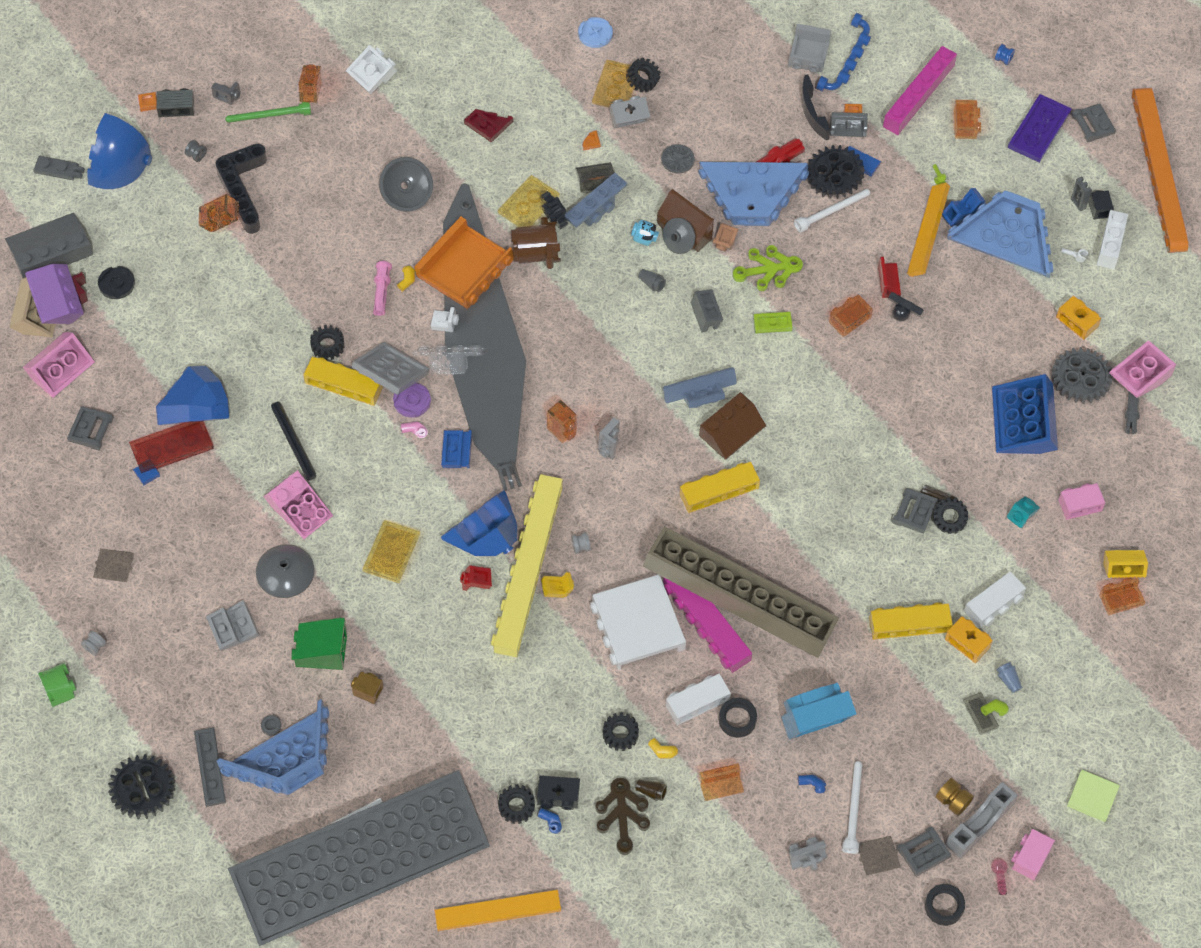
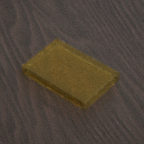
M606 60L592 99V104L610 107L615 100H630L635 86H630L631 82H627L629 77H626V74L631 65Z
M531 175L498 209V214L518 227L532 226L543 214L541 206L543 202L540 195L548 191L555 198L556 196L559 197L560 193Z
M384 520L365 562L363 572L400 583L420 537V531Z

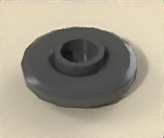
M675 144L663 151L661 161L666 170L679 174L685 173L693 167L695 157L692 150L687 146Z

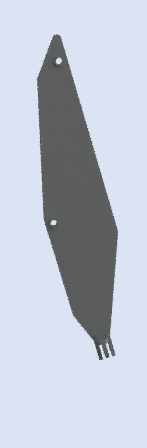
M464 183L460 186L443 221V235L462 216L467 220V225L486 237L470 187ZM498 278L490 284L486 292L479 296L477 302L468 309L444 295V311L450 312V308L455 307L456 314L459 315L458 325L454 326V331H445V353L469 429L472 431L474 445L498 471L503 490L507 491L505 476H507L510 489H515L511 476L513 474L518 487L522 486L516 468L526 358L500 279Z

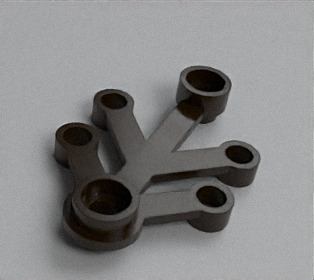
M616 778L610 785L611 792L604 800L596 803L595 809L598 814H605L608 806L616 798L618 805L604 820L598 821L597 831L602 834L607 833L611 824L619 817L620 839L617 841V851L622 855H628L633 850V842L628 838L627 817L637 824L641 831H647L650 828V820L639 816L628 807L625 797L634 803L640 812H645L648 809L649 803L647 799L639 798L630 790L631 786L628 780ZM623 785L624 788L620 790L617 786ZM643 802L646 806L640 807L639 803ZM604 805L605 809L600 810L598 809V806ZM646 822L648 825L643 827L640 823ZM601 824H605L607 827L605 829H601L599 826ZM623 842H627V843L629 844V846H628V847H622L621 844H622Z

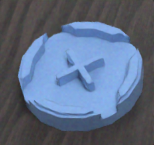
M592 17L580 24L578 37L584 45L591 48H600L611 41L613 28L607 20Z

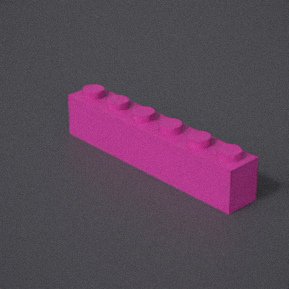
M941 46L886 113L883 124L885 129L896 135L900 134L955 66L957 53Z
M663 577V585L667 595H671L674 598L675 606L679 610L682 609L688 623L695 625L699 637L702 640L706 639L709 643V649L713 654H717L721 658L720 662L725 669H729L733 673L752 660V652L712 602Z

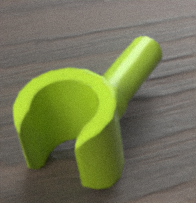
M934 164L933 168L937 174L934 182L937 185L946 183V175L942 174L938 166Z

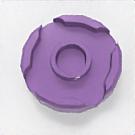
M415 383L400 394H394V407L398 413L405 417H419L430 407L431 397L429 391L423 385Z

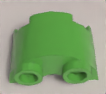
M65 663L38 673L52 707L75 698L73 691H76L72 679L68 680L66 677L69 672Z

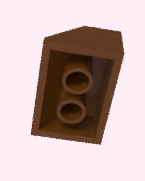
M671 189L657 212V223L664 229L666 223L673 218L686 219L693 226L696 236L695 244L691 250L694 249L699 252L712 240L714 219L674 189Z
M740 392L700 425L699 436L722 458L727 460L765 428L766 424L754 403Z

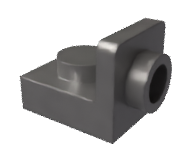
M216 82L211 87L213 98L230 105L235 100H238L241 95L239 83L237 82L231 88Z

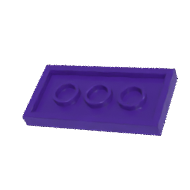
M1039 94L1009 142L1008 148L1040 163L1071 113L1072 108Z

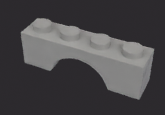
M1001 782L987 797L977 812L954 830L948 837L946 846L961 859L1015 804L1018 795Z

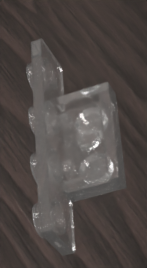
M421 345L418 346V349L412 351V356H429L431 374H467V356H482L488 350L487 348H481V345H473L470 348H464L463 345H455L452 348H446V345H438L435 348Z

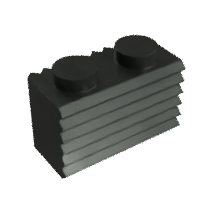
M182 88L175 91L169 89L157 91L156 108L158 117L194 116L193 90Z

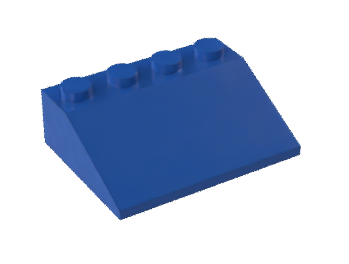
M1046 374L992 386L996 453L1042 454L1058 450L1053 383Z

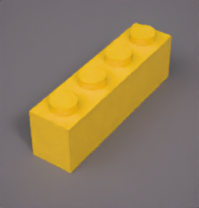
M312 356L303 374L305 384L375 406L383 389L382 385L375 383L374 380L360 374L357 370L347 368L340 363L328 362L324 358Z
M751 461L739 463L731 469H722L714 475H705L694 482L688 481L680 486L679 495L689 514L759 489L760 479Z
M941 602L926 606L917 604L905 608L903 606H897L893 609L877 608L871 611L869 616L873 640L947 633L953 626L949 603L943 604Z

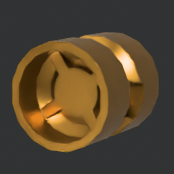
M950 778L938 791L935 798L943 805L948 804L949 810L956 816H959L970 805L974 796L966 789L961 790V785L953 778Z

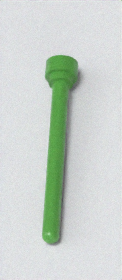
M302 101L299 106L228 115L225 120L230 123L294 113L304 114V116L311 115L310 102Z

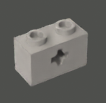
M633 96L628 101H623V99L615 100L609 107L614 128L647 122L650 119L646 97ZM627 108H629L630 111H633L632 114H630L629 111L626 112Z

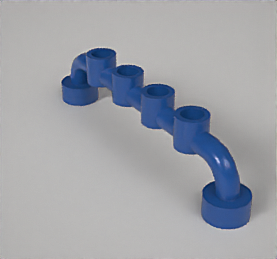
M856 13L851 22L853 27L858 28L860 25L863 28V32L860 34L856 45H854L836 82L828 83V78L821 76L816 89L822 92L824 89L836 90L842 83L847 84L851 76L848 74L849 70L854 71L858 63L855 61L856 57L861 58L864 52L862 46H867L871 39V36H869L870 26L862 19L863 15Z

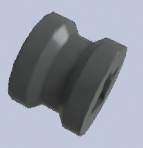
M192 140L186 146L184 153L188 157H193L194 161L200 162L206 156L207 148L204 145H199L196 140Z

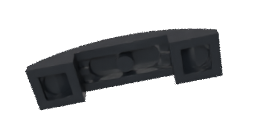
M806 74L801 94L805 117L820 137L824 140H829L830 127L825 116H817L811 101L814 87L809 74Z

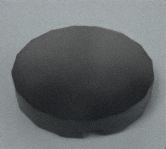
M123 266L109 267L98 277L100 293L109 299L124 298L132 292L135 286L133 273Z

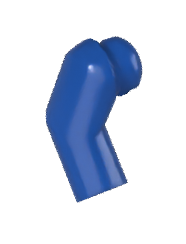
M798 775V785L815 786L816 793H824L826 791V782L816 775Z

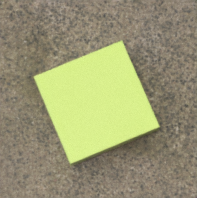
M1081 770L1067 807L1106 822L1120 785Z

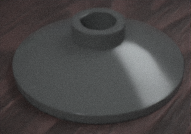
M683 218L669 220L663 229V240L667 248L676 254L687 253L693 248L696 236L690 222Z

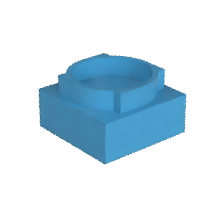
M835 683L786 700L783 703L787 713L781 718L790 740L845 722L857 713L849 691L842 693L839 684Z

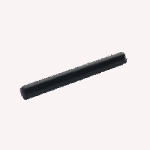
M279 401L272 403L271 409L308 481L315 479L316 472Z

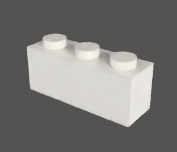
M1110 210L1098 256V266L1115 269L1128 214Z
M1010 571L969 601L964 612L979 628L984 625L989 626L994 622V617L998 614L1004 615L1010 609L1009 606L1013 603L1017 605L1024 599L1026 587Z
M720 674L715 676L709 675L698 684H690L685 690L670 694L666 698V707L676 725H679L725 703L730 699L731 693Z

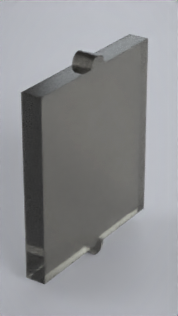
M100 548L98 560L95 561L96 568L93 578L127 582L130 570L133 569L131 565L134 553Z
M891 836L859 843V861L863 864L866 876L901 868L897 856L898 850L895 849Z

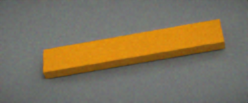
M948 183L935 185L931 188L907 274L911 277L926 273L950 189Z
M558 890L434 909L437 931L561 912Z

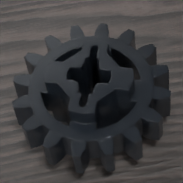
M548 191L540 195L543 205H541L542 211L549 222H557V227L560 230L568 225L565 218L567 211L557 196L554 198Z

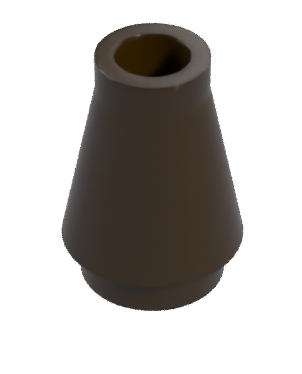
M639 779L635 790L655 801H663L667 792V785L659 781Z

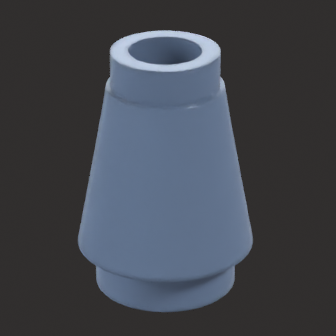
M1011 662L997 669L998 677L1012 693L1023 688L1015 665L1012 666Z

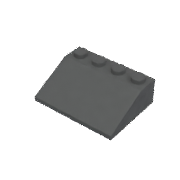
M74 212L5 238L23 279L28 271L50 264L69 265L93 255L90 242Z

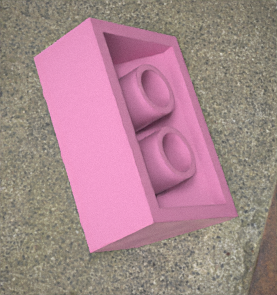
M64 332L29 361L23 369L38 386L53 398L95 361L73 333Z

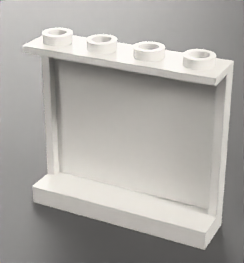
M660 575L592 595V602L590 603L592 613L598 616V620H596L598 629L604 632V645L606 648H610V661L612 665H616L618 670H621V665L675 648L678 652L685 650L686 641Z

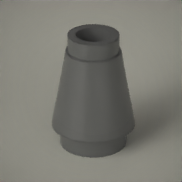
M642 269L638 274V278L654 292H660L665 287L666 279H664L663 275Z

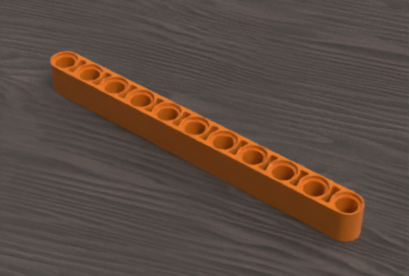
M1133 89L1132 99L1135 100L1133 104L1135 112L1138 113L1137 121L1139 127H1141L1142 142L1145 144L1143 147L1145 156L1148 157V169L1152 174L1150 178L1152 186L1155 187L1153 191L1155 199L1159 204L1157 208L1159 216L1162 217L1160 221L1162 230L1165 231L1164 238L1166 246L1169 248L1168 253L1187 252L1188 238L1153 89Z

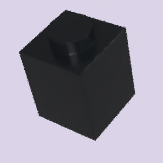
M1109 190L1091 192L1088 203L1093 220L1108 218L1110 210H1114Z

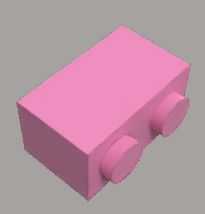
M1098 483L1092 485L1084 484L1075 489L1067 488L1061 492L1058 499L1066 520L1101 512L1105 505Z
M1032 829L1030 835L1025 834L1020 843L1023 845L1022 850H1016L1011 860L1014 862L1012 869L1035 880L1055 840Z

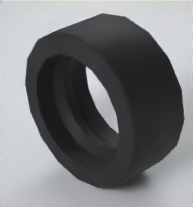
M740 697L731 698L721 706L719 725L724 733L731 737L741 738L751 734L755 729L757 711L750 701ZM732 708H742L749 714V723L744 727H733L726 720L727 712Z
M951 884L936 885L929 891L925 900L927 916L938 925L948 926L955 924L960 920L965 910L963 893ZM944 893L953 896L957 903V909L954 914L943 916L934 910L933 900L937 895Z

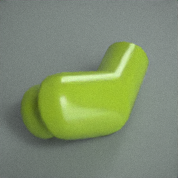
M994 699L982 706L981 712L987 716L995 711L1000 716H1004L1008 713L1009 707L1005 702Z

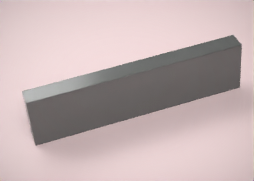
M212 727L196 730L194 735L205 806L225 804L222 774L217 763L219 755L215 729Z

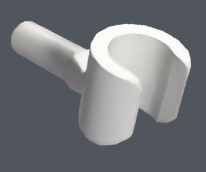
M1065 248L1061 250L1062 253L1075 257L1078 262H1084L1085 257L1088 255V251L1085 249H1080L1078 252Z

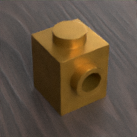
M361 671L359 676H355L351 683L354 696L374 705L384 688L383 680L378 679L376 675L370 672L364 673Z

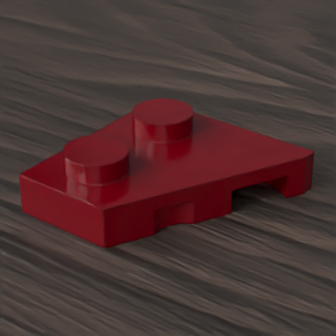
M475 109L464 119L466 126L491 143L513 123L512 116L508 115L507 118L498 116V113L485 112L479 109Z

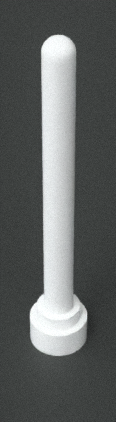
M865 189L808 218L799 217L794 220V226L799 233L808 230L810 224L869 196L870 190Z
M860 761L854 763L848 837L845 838L842 846L844 853L851 854L859 852L856 829L862 763Z

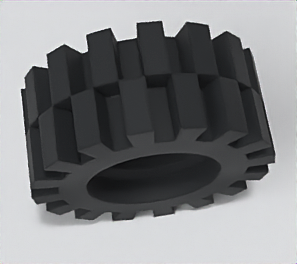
M644 58L636 59L626 74V77H629L627 82H631L630 86H635L634 90L640 89L642 93L644 90L645 93L649 92V90L651 91L661 77L659 76L661 74L660 70L657 71L658 65L654 66L655 62L652 61L650 63L648 58L646 61ZM638 71L645 72L649 80L643 79L638 74Z
M324 325V329H322L320 326L318 327V332L314 330L313 335L311 334L310 336L311 350L315 356L318 355V358L324 357L328 361L330 357L331 360H334V356L338 358L340 356L339 353H343V348H345L344 337L337 327L334 329L330 325V328H327V325ZM326 338H330L335 342L331 347H322L320 343Z
M947 498L946 500H941L936 505L933 518L937 528L942 530V532L956 534L967 525L969 514L966 505L961 500ZM948 509L956 510L959 515L958 520L954 523L946 522L943 518L944 512Z
M620 712L619 716L614 713L612 718L611 716L607 718L603 727V739L606 745L609 744V748L612 749L614 747L615 751H618V749L625 751V748L629 750L632 748V745L636 744L639 737L638 722H635L634 717L630 718L628 713L626 716H623V712ZM624 726L628 729L629 733L625 738H617L613 734L614 728Z
M515 784L514 788L510 785L508 790H502L503 794L500 793L498 800V809L501 817H504L507 822L510 820L511 824H515V822L522 824L523 820L525 822L528 821V818H531L535 811V800L529 788L526 790L523 785L519 788V784ZM514 798H520L524 801L525 805L522 810L513 811L509 807V802Z

